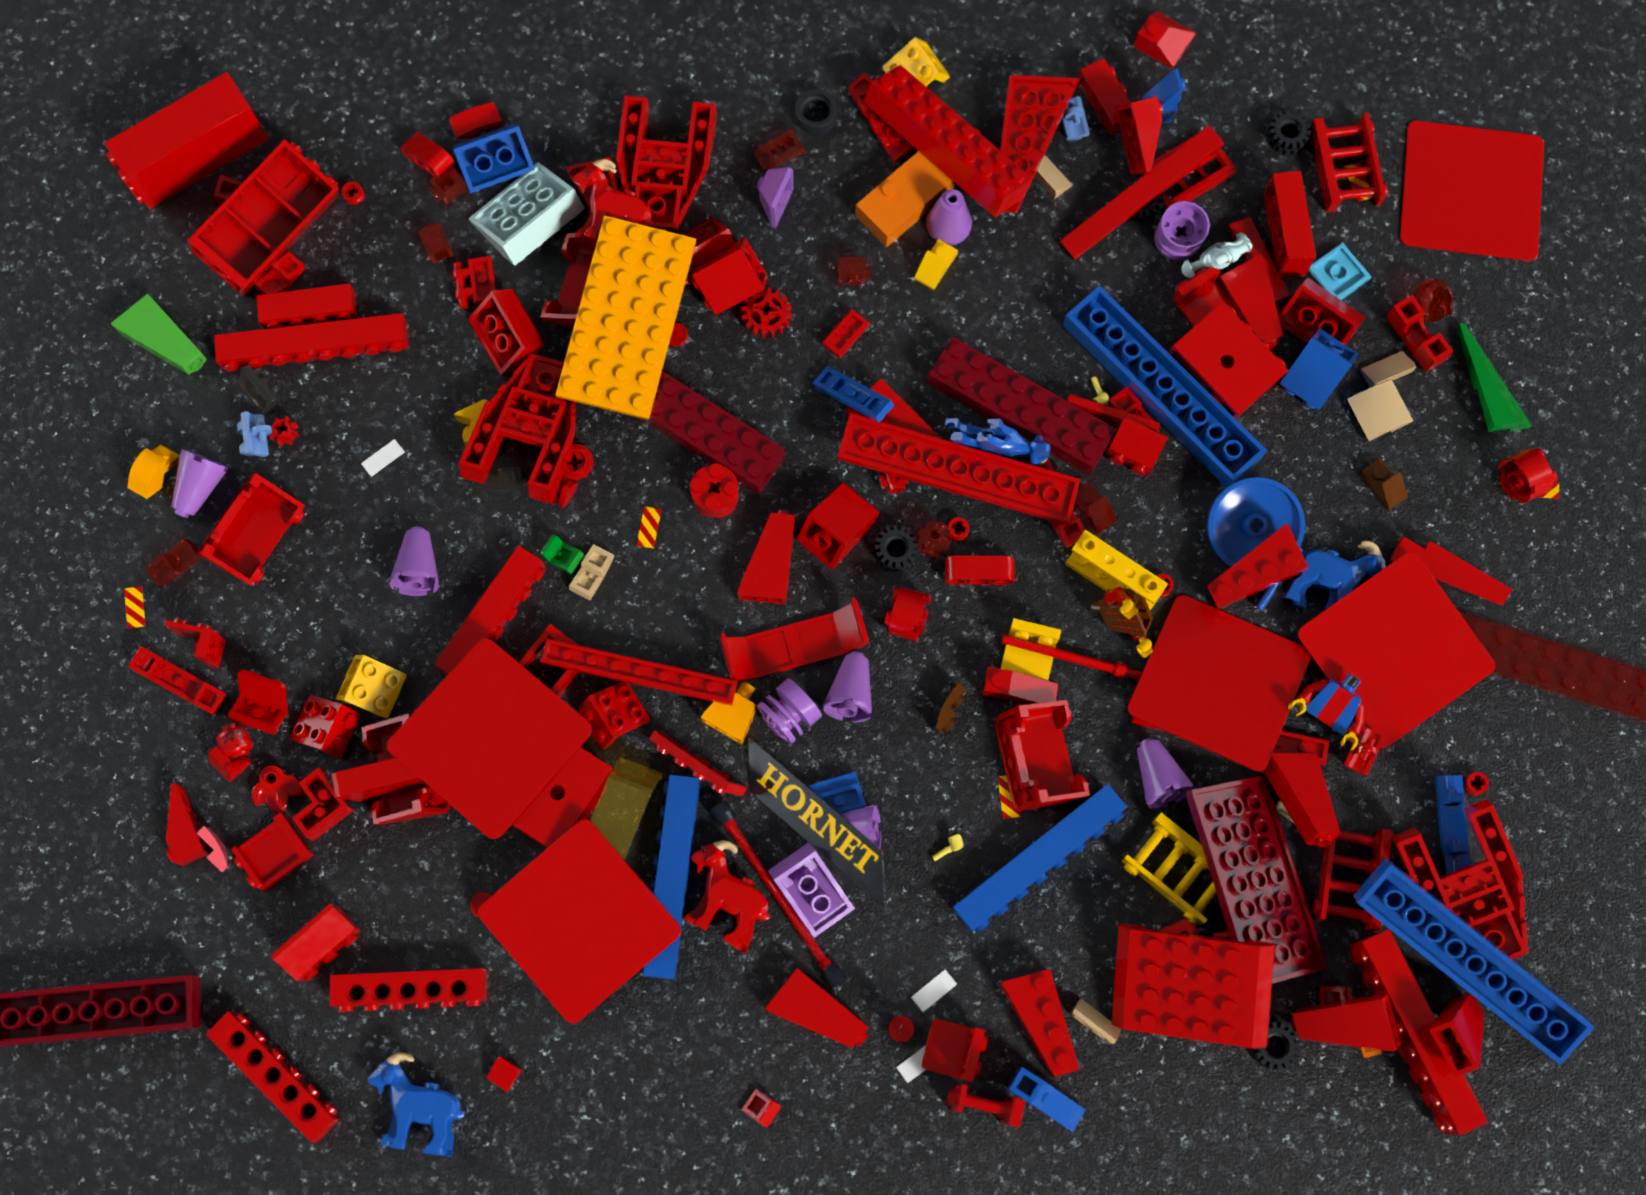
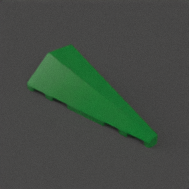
M1460 323L1457 326L1458 335L1474 392L1478 391L1488 432L1506 429L1510 432L1531 428L1530 421L1466 324Z

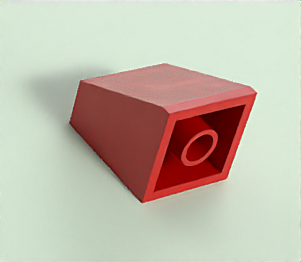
M746 237L695 268L692 274V282L697 290L701 289L705 296L704 302L707 308L713 310L715 315L764 290L768 280L766 271Z
M843 482L809 513L797 541L833 570L869 531L880 512Z

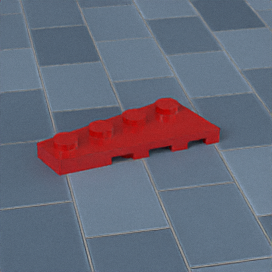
M654 731L649 738L656 743L655 748L665 755L668 753L673 755L675 763L684 768L690 767L694 770L692 774L702 781L707 779L713 783L711 788L718 793L724 795L727 792L743 796L748 789L741 783L729 782L730 776L723 771H719L714 767L708 768L709 762L695 754L691 756L689 749L666 734Z

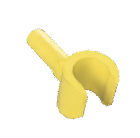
M1097 377L1091 378L1098 395L1093 398V401L1108 406V394L1102 391Z
M959 834L949 837L950 846L932 855L934 861L947 853L962 849L964 845L962 837Z

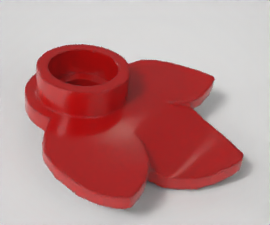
M275 765L267 766L261 771L259 776L260 782L252 790V799L255 805H261L266 802L268 807L278 814L280 812L284 813L289 797L303 795V789L298 783L299 780L293 775L285 774L280 767ZM269 774L276 776L275 782L268 781Z

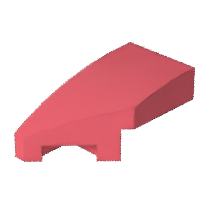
M203 826L197 834L214 850L207 858L223 872L228 867L227 850L214 831Z

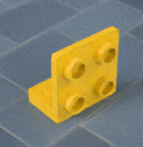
M916 37L883 66V70L887 73L902 65L925 86L935 79L944 83L950 77L928 44Z
M1013 618L1009 631L1010 636L1056 648L1061 634L1060 629ZM1006 645L1001 669L1015 671L1048 681L1053 657Z
M355 655L336 700L342 703L353 704L387 719L406 679V674L368 656Z

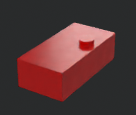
M1301 171L1273 173L1263 195L1276 269L1281 278L1305 276L1316 258L1302 174Z

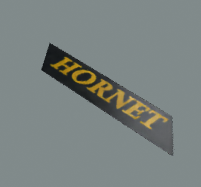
M748 738L751 793L880 905L885 907L882 850L751 738Z

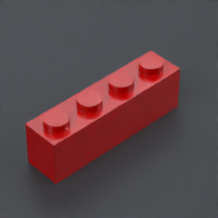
M351 284L257 295L258 319L264 329L358 318L356 294Z

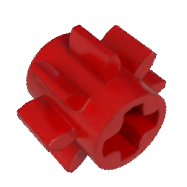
M288 416L284 419L276 417L273 425H269L273 431L269 437L272 441L277 440L280 447L284 443L293 445L292 441L295 437H299V434L295 431L299 426L296 422L291 423Z
M886 473L879 476L881 489H887L889 494L904 491L906 489L905 484L909 483L907 479Z

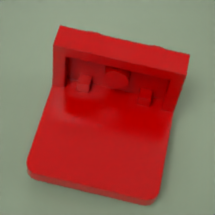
M1204 267L1195 274V278L1190 281L1185 279L1176 287L1177 290L1172 300L1193 327L1223 301L1227 305L1232 306L1236 311L1229 297L1216 282L1220 274L1218 268L1210 267L1207 269V267Z
M241 669L237 674L240 696L228 713L229 720L275 735L288 714L286 686L277 679H269L260 676L256 672Z
M620 682L588 696L578 708L580 715L591 724L592 737L602 750L610 747L619 736L647 724L650 720L627 682Z
M311 695L304 704L300 717L294 726L291 740L342 759L361 714L343 704Z
M934 1019L930 1026L921 1063L922 1068L966 1081H973L974 1077L978 1078L982 1062H978L980 1051H985L988 1037L984 1036L985 1030Z

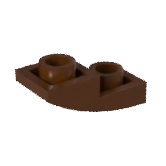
M960 683L952 690L943 704L935 728L937 735L942 731L947 733L956 723L954 718L957 713L951 708L957 709L965 700L963 695L966 691Z

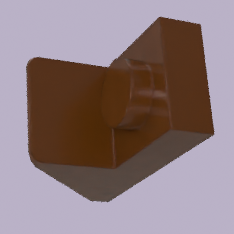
M1382 458L1360 472L1388 511L1408 498L1401 472L1394 475Z

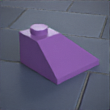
M789 167L767 170L765 177L761 176L757 184L760 202L773 228L777 227L794 190L793 169Z

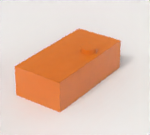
M918 151L856 204L855 217L887 248L928 213L944 192L953 190L954 181Z

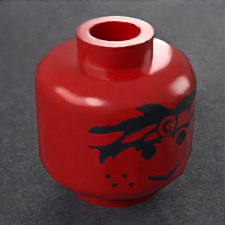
M236 723L227 724L222 727V732L216 736L219 749L231 761L250 755L249 751L253 748L248 729L245 726H237Z

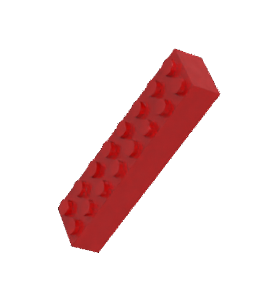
M902 65L870 82L864 103L990 214L997 217L1024 199L1033 179Z
M1390 929L1375 933L1349 945L1351 959L1356 965L1360 966L1363 972L1361 977L1365 986L1368 989L1371 988L1374 995L1388 993L1401 1040L1398 1052L1404 1060L1407 1059L1411 1067L1409 1073L1416 1084L1419 1083L1423 1091L1421 1094L1422 1099L1428 1108L1431 1107L1435 1115L1433 1120L1438 1130L1443 1132L1444 1135H1462L1487 1123L1488 1121L1464 1074L1458 1077L1454 1076L1429 1029L1436 1019Z

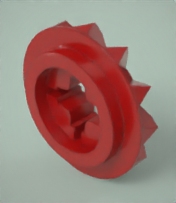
M572 444L563 477L577 482L579 479L587 478L590 471L593 470L594 462L592 453L588 448L580 444ZM574 454L578 461H582L578 464L577 471H575L572 465H568L572 462Z

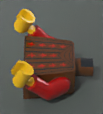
M1116 587L1108 589L1101 602L1094 601L1092 603V615L1102 616L1108 629L1131 635L1134 641L1139 644L1136 646V650L1141 657L1146 658L1153 652L1151 648L1152 643L1146 637L1153 616L1145 598L1130 588Z

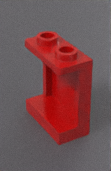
M282 812L273 817L274 822L247 842L239 847L234 846L231 848L235 854L232 856V859L240 869L244 867L248 873L246 879L254 889L267 890L314 856V853L289 817Z

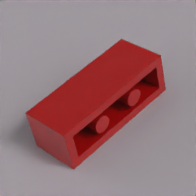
M1102 59L1080 69L1078 79L1080 86L1109 135H1113L1121 131L1116 107L1131 102L1126 96L1124 85L1122 83L1119 84L1116 79L1113 67L1108 65L1105 59Z

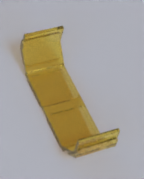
M620 757L612 773L609 775L591 822L625 860L649 798L658 781L662 782L663 774Z

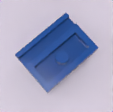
M856 772L809 785V789L838 814L866 807Z

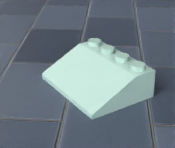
M539 162L534 165L535 170L523 174L468 218L500 254L514 266L524 260L527 255L541 246L544 241L558 232L565 224L585 209L575 190Z

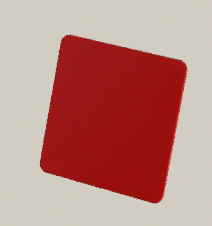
M1424 121L1411 122L1407 129L1400 229L1401 242L1411 247L1523 261L1535 260L1539 251L1544 141L1537 135Z
M1413 552L1403 554L1303 625L1298 631L1300 641L1328 680L1334 678L1342 683L1348 673H1352L1361 680V683L1354 692L1361 696V703L1364 705L1363 725L1371 731L1385 736L1381 748L1389 747L1487 677L1495 669V662L1419 556Z
M1181 595L1173 603L1153 648V652L1129 702L1128 712L1131 716L1254 771H1263L1269 763L1271 754L1290 711L1288 705L1295 699L1311 655L1305 646L1191 597Z
M485 638L481 639L393 734L387 742V749L487 837L498 839L590 737L592 726L584 717L496 643Z
M587 819L577 822L478 909L480 920L569 1023H577L678 939L681 934V927L598 828Z

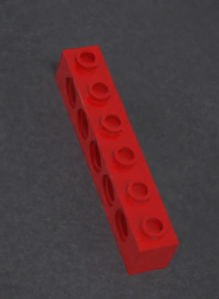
M484 968L330 975V1006L338 1007V1012H352L353 1007L363 1006V1011L379 1010L381 1005H389V1010L404 1009V1004H414V1009L430 1008V1003H440V1007H455V1002H465V1006H480V1001H487V970ZM463 981L466 985V990L462 995L458 996L454 991V987L458 982ZM437 982L440 985V992L437 996L432 997L429 993V987ZM412 983L415 987V992L411 997L407 998L404 995V988ZM387 985L389 987V994L386 998L381 999L378 991L381 986ZM362 986L364 994L362 998L356 1000L353 996V991L356 987Z
M228 1011L206 1035L311 1143L319 1142L340 1120L336 1115L338 1110L330 1102L326 1101L324 1103L318 1097L320 1092L311 1083L306 1085L300 1079L302 1076L301 1072L293 1065L289 1067L283 1061L284 1055L275 1047L271 1049L265 1043L267 1038L259 1030L253 1031L247 1025L250 1021L244 1014ZM242 1032L245 1040L242 1045L238 1046L235 1042V1037L238 1033ZM256 1050H260L262 1053V1060L258 1064H255L252 1058ZM274 1068H278L280 1071V1077L276 1082H273L270 1078V1072ZM294 1085L298 1090V1094L294 1100H291L287 1093L288 1089ZM310 1103L315 1106L316 1110L312 1118H308L305 1114V1109Z

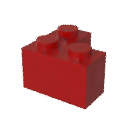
M319 767L298 782L312 801L311 804L292 817L306 838L315 841L354 811L346 799L335 797L333 781Z

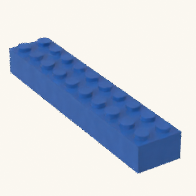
M1098 286L1065 316L1063 327L1125 388L1128 387L1142 402V405L1225 487L1238 481L1262 459L1267 449L1101 286Z
M1387 858L1384 859L1353 895L1361 907L1559 1065L1569 1057L1595 1028L1587 1017Z

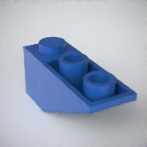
M1178 68L1170 72L1143 96V99L1157 96L1158 101L1161 102L1163 108L1161 124L1172 122L1173 116L1177 112V105L1181 101L1182 91L1185 90V81L1183 77H1180Z
M1023 1067L1018 1069L1006 1089L1071 1132L1074 1131L1085 1112V1109Z

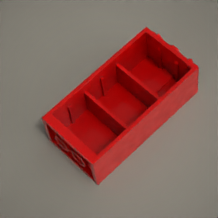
M228 72L106 141L104 144L109 150L106 155L117 169L123 182L128 186L132 194L135 195L140 204L145 202L148 208L151 209L269 139L251 107Z
M285 139L187 240L188 249L243 297L255 285V282L266 274L272 267V264L283 256L338 196V183L329 174L325 176L319 171L320 166L313 159L309 158L307 160L301 154L302 150L293 142L288 143Z

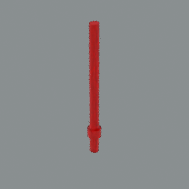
M1006 634L1003 635L1001 642L1002 644L1113 673V676L1122 679L1128 677L1140 680L1143 671L1128 668L1126 664L1119 662L1113 664Z

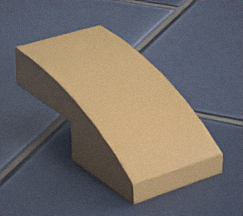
M593 544L581 562V568L569 585V590L591 600L614 559V554Z

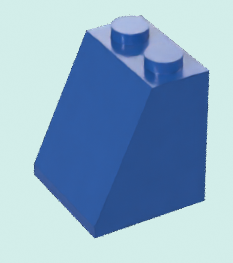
M1320 328L1311 338L1280 384L1284 386L1283 389L1288 394L1293 396L1296 394L1302 398L1303 403L1309 408L1320 410L1359 354Z

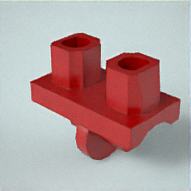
M1363 725L1357 737L1358 744L1354 750L1351 751L1350 749L1343 765L1365 777L1385 740V736L1377 734Z

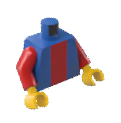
M1348 673L1342 683L1334 678H1331L1329 681L1322 679L1312 683L1302 691L1297 700L1288 705L1289 709L1294 705L1299 707V712L1296 716L1307 711L1344 736L1340 743L1342 747L1346 740L1352 742L1351 751L1357 746V737L1364 724V705L1361 703V696L1354 692L1361 683V680L1352 673Z

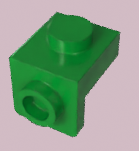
M556 535L550 537L540 552L551 565L569 574H572L584 556L579 549L564 543Z

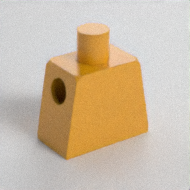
M742 682L735 693L733 705L713 702L702 714V722L742 745L757 709L756 704L749 700L755 688L746 682Z

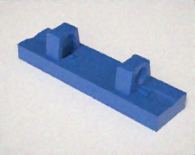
M829 366L813 382L816 389L878 423L894 407L890 399Z
M1462 775L1435 777L1443 876L1470 865L1467 822L1463 810L1465 808ZM1451 803H1457V805L1447 806Z

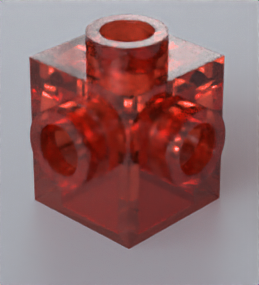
M929 520L926 527L922 525L917 533L916 538L919 539L918 549L929 557L939 559L942 551L946 553L951 545L952 540L949 539L951 530L942 522L935 521L934 523Z

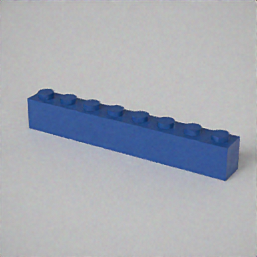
M669 775V781H664L663 796H667L666 806L661 805L660 820L663 821V829L658 830L656 845H660L659 855L654 856L653 870H657L656 880H651L650 891L677 921L682 931L700 779ZM681 934L678 939L640 970L644 971L643 976L675 980Z
M1107 784L952 908L953 912L970 933L975 929L979 933L990 924L988 919L996 914L999 917L1009 909L1007 904L1015 898L1018 902L1029 892L1026 888L1034 883L1038 886L1047 879L1046 872L1051 868L1057 871L1068 861L1065 857L1071 852L1077 855L1087 847L1084 843L1090 837L1095 840L1106 831L1103 828L1111 821L1114 825L1125 816L1122 812L1127 806L1110 785Z

